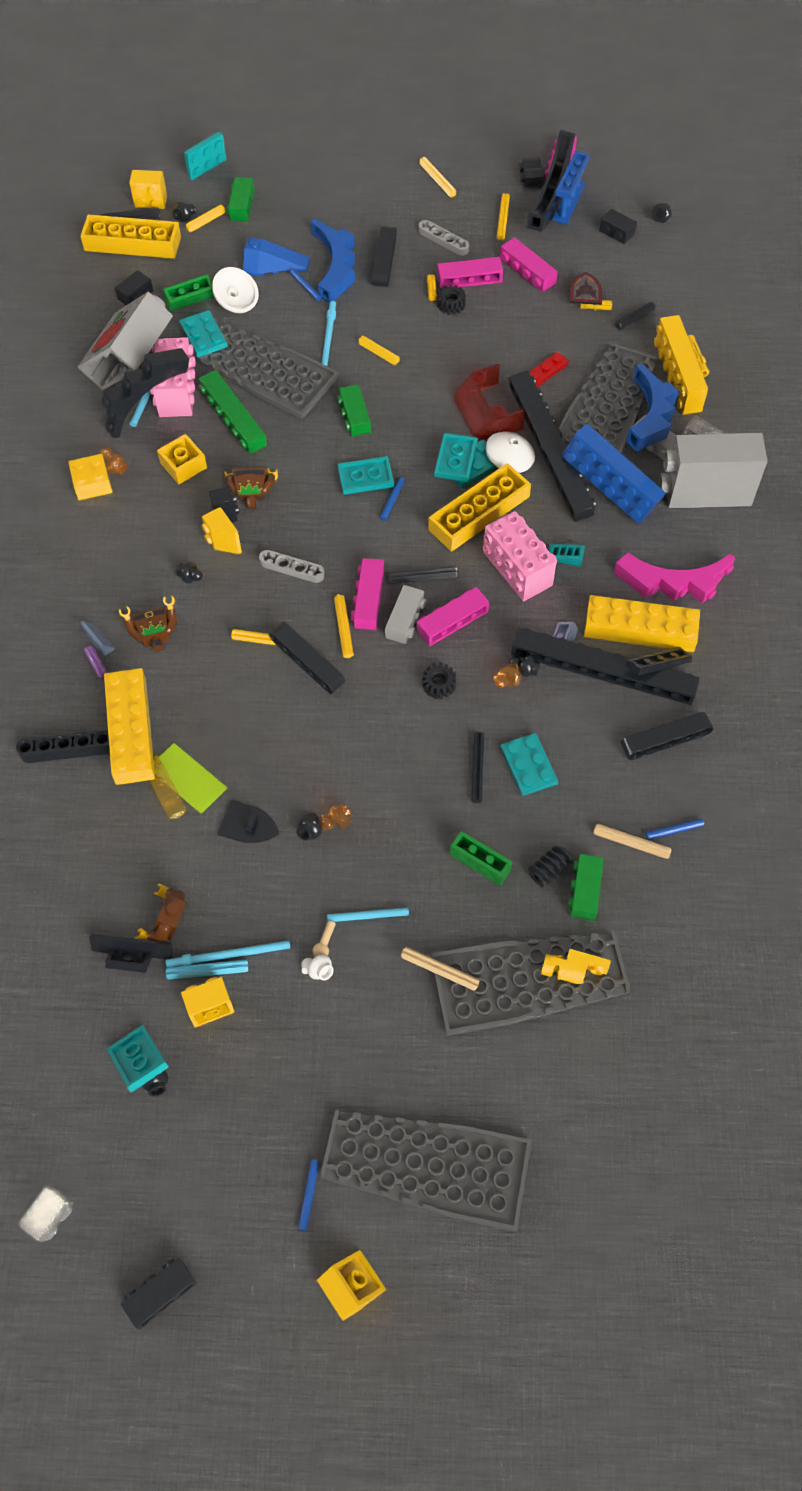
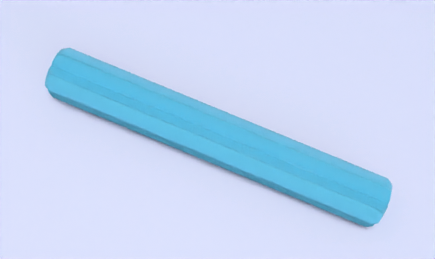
M247 960L169 967L166 968V978L173 980L247 972L248 962Z

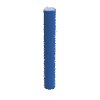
M292 268L290 274L316 301H320L321 295Z
M398 478L380 516L381 520L386 521L405 482L404 478Z
M701 818L645 833L647 840L698 828L704 826V821Z
M311 1160L298 1225V1229L307 1231L319 1166V1161Z

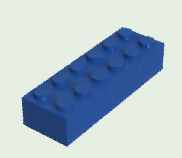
M588 424L575 433L561 455L638 524L653 511L666 494Z

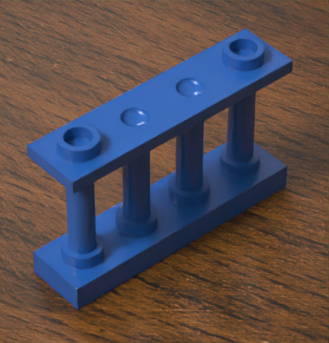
M575 151L556 190L555 196L562 198L553 221L568 224L586 186V182L580 180L589 161L590 154Z

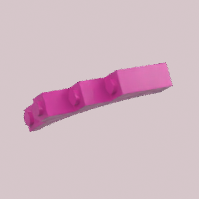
M627 553L616 562L614 574L645 598L651 594L654 595L660 589L673 601L679 596L683 597L688 592L703 604L707 599L710 600L717 592L715 590L716 586L721 581L723 575H728L733 570L735 557L729 554L714 564L698 569L672 570L650 565Z

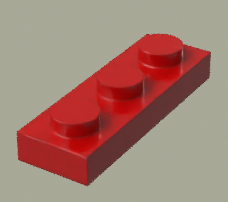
M557 351L532 369L529 373L531 376H534L536 387L538 388L565 368L569 360Z

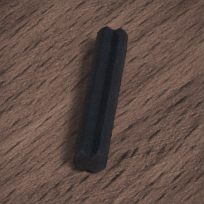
M649 302L617 320L616 328L621 330L654 311L656 305L653 302Z

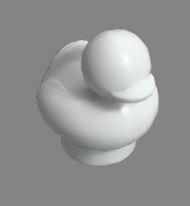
M320 954L314 959L305 958L301 963L302 973H308L313 979L327 980L333 974L332 962L327 955Z

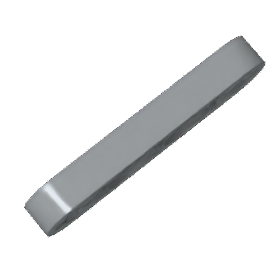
M422 220L419 222V233L460 256L468 254V241L431 221Z
M264 550L259 554L260 565L264 568L314 583L323 581L325 577L324 568L321 565L271 550ZM282 561L288 562V565L282 567L279 565V563ZM298 566H303L305 568L303 571L300 572L295 570Z

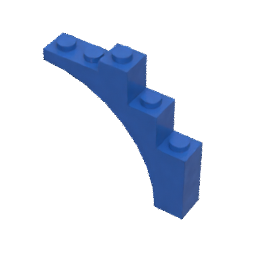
M314 218L311 221V233L323 242L332 256L330 269L324 279L318 284L321 298L330 303V301H335L355 282V272L351 268L355 265L354 252L352 251L355 247L354 235L343 228L336 231Z
M643 364L636 366L633 380L638 384L646 397L648 414L641 422L629 429L626 442L636 452L667 439L672 426L669 422L675 411L673 405H675L679 391L669 382L663 384Z

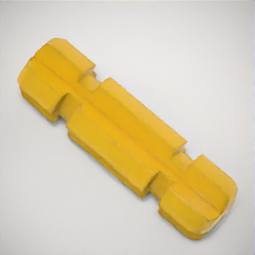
M434 274L427 276L429 301L437 300Z

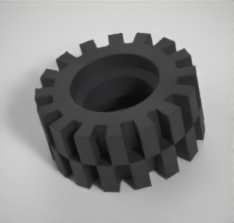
M451 284L450 287L445 285L444 288H440L437 294V307L440 311L443 310L444 314L448 312V315L451 313L455 315L456 312L459 314L461 310H464L466 294L462 287L458 288V285L452 287Z
M433 663V667L429 665L427 670H424L422 676L424 692H427L428 696L433 694L435 699L437 696H439V699H443V695L446 698L449 697V693L452 694L456 687L455 671L453 672V668L450 667L448 669V665L442 666V663H439V666ZM443 677L446 679V683L436 685L432 682V679Z

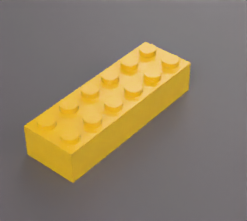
M87 215L80 237L84 251L175 259L181 233L178 222Z
M680 315L660 318L659 325H657V335L654 338V345L658 348L659 358L663 361V369L667 372L668 382L679 391L677 407L681 409L682 415L702 412L708 387Z
M507 463L429 517L428 530L452 552L485 529V526L495 522L529 498L531 483Z
M590 595L584 637L665 649L681 647L687 652H694L698 642L700 610Z
M143 669L104 673L111 773L115 784L120 785L155 779L147 685Z

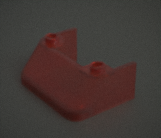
M499 364L473 371L454 394V401L472 436L478 438V441H488L495 433H514L523 430L524 409L508 414L502 406L490 408L481 391L482 389L499 384Z

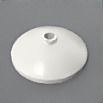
M228 267L220 270L213 279V294L218 303L225 309L234 313H245L250 311L257 303L259 296L257 285L253 278L245 271Z
M498 432L493 434L486 443V454L489 460L498 468L508 463L520 473L530 469L534 463L535 452L533 447L524 437L516 433Z

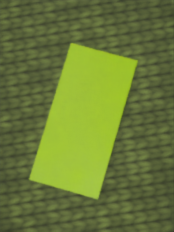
M175 743L154 761L155 775L201 814L228 789Z

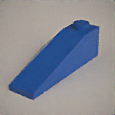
M248 238L244 249L243 271L253 276H263V273L269 272L278 274V271L290 273L292 268L297 272L307 271L310 257L263 239Z

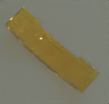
M153 750L155 779L149 780L168 819L172 821L188 812L166 769Z

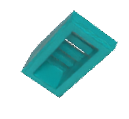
M549 545L548 551L553 554V550L557 551L556 555H554L557 562L581 567L585 551L584 545Z

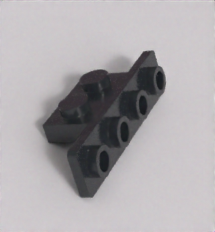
M91 934L90 936L92 951L108 953L105 961V967L108 969L147 973L152 958L167 960L173 957L172 943L99 934Z

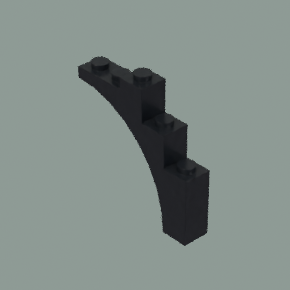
M565 130L559 131L550 170L542 192L530 212L527 228L542 232L552 220L554 206L560 199V197L555 196L556 190L570 163L576 133Z
M182 348L146 354L142 363L143 369L124 372L122 386L104 389L101 401L102 405L107 409L105 428L113 438L120 437L127 415L143 395L161 382L188 372L189 357Z

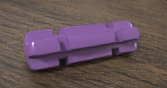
M93 646L86 647L84 649L85 654L89 658L97 676L102 678L107 671Z

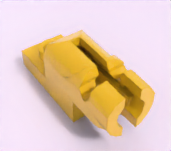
M569 949L567 959H564V956L546 953L541 974L551 977L554 972H557L558 980L582 984L587 969L596 975H607L611 960Z

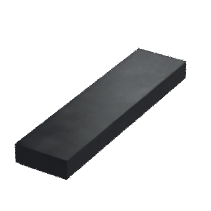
M679 647L627 660L626 666L637 675H642L690 663L693 656Z

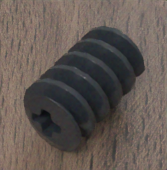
M555 845L545 855L541 856L540 860L531 865L528 871L531 878L540 887H544L543 881L547 884L551 882L549 876L552 879L556 878L554 872L562 873L560 866L567 869L566 861L569 864H573L574 861L564 848Z

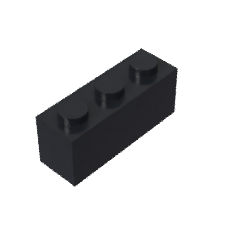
M173 1258L163 1265L162 1268L164 1270L157 1275L152 1274L144 1280V1286L137 1291L136 1289L130 1291L124 1297L125 1301L120 1305L136 1329L141 1330L197 1284L181 1259L175 1260Z

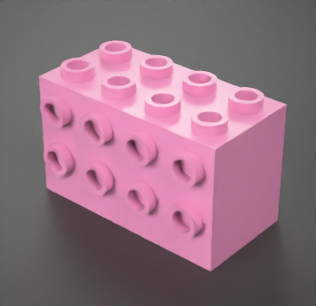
M188 337L157 339L155 346L152 347V353L182 348L189 357L187 373L171 377L150 390L151 394H154L153 405L157 406L159 417L192 416L193 404L195 403L193 394L195 392L194 367L196 366L195 356H192L193 345L189 344Z
M514 511L485 526L483 552L523 602L553 586L557 563L556 557L546 549L544 542L537 538L534 530L527 526L522 516H519Z

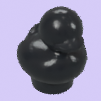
M178 202L173 207L172 214L174 219L183 222L189 220L191 215L196 213V208L193 204L187 205L186 203Z
M659 203L653 208L652 214L656 221L664 223L669 220L672 211L668 204Z
M193 562L180 563L176 570V575L181 577L182 581L187 584L199 581L203 577L202 571Z
M527 655L523 661L519 657L514 656L510 658L509 666L513 669L520 668L521 674L524 677L530 675L537 676L540 662L536 661L531 655Z
M314 813L304 815L298 823L297 835L302 840L318 838L322 832L319 817Z
M164 1070L143 1084L142 1088L148 1091L152 1097L165 1093V1086L168 1083L167 1072Z

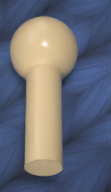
M332 921L327 922L320 943L313 947V955L315 957L320 954L328 956L329 948L327 945L336 923Z

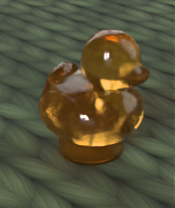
M104 448L101 454H103L104 460H109L107 471L112 474H123L128 464L124 461L122 455L119 453L113 454L111 448Z
M508 664L502 667L498 675L494 676L496 686L498 688L517 686L521 681L519 667L515 664Z
M342 803L338 807H332L328 812L329 816H321L322 828L330 830L333 828L334 822L340 825V829L347 828L351 823L350 816L353 812Z

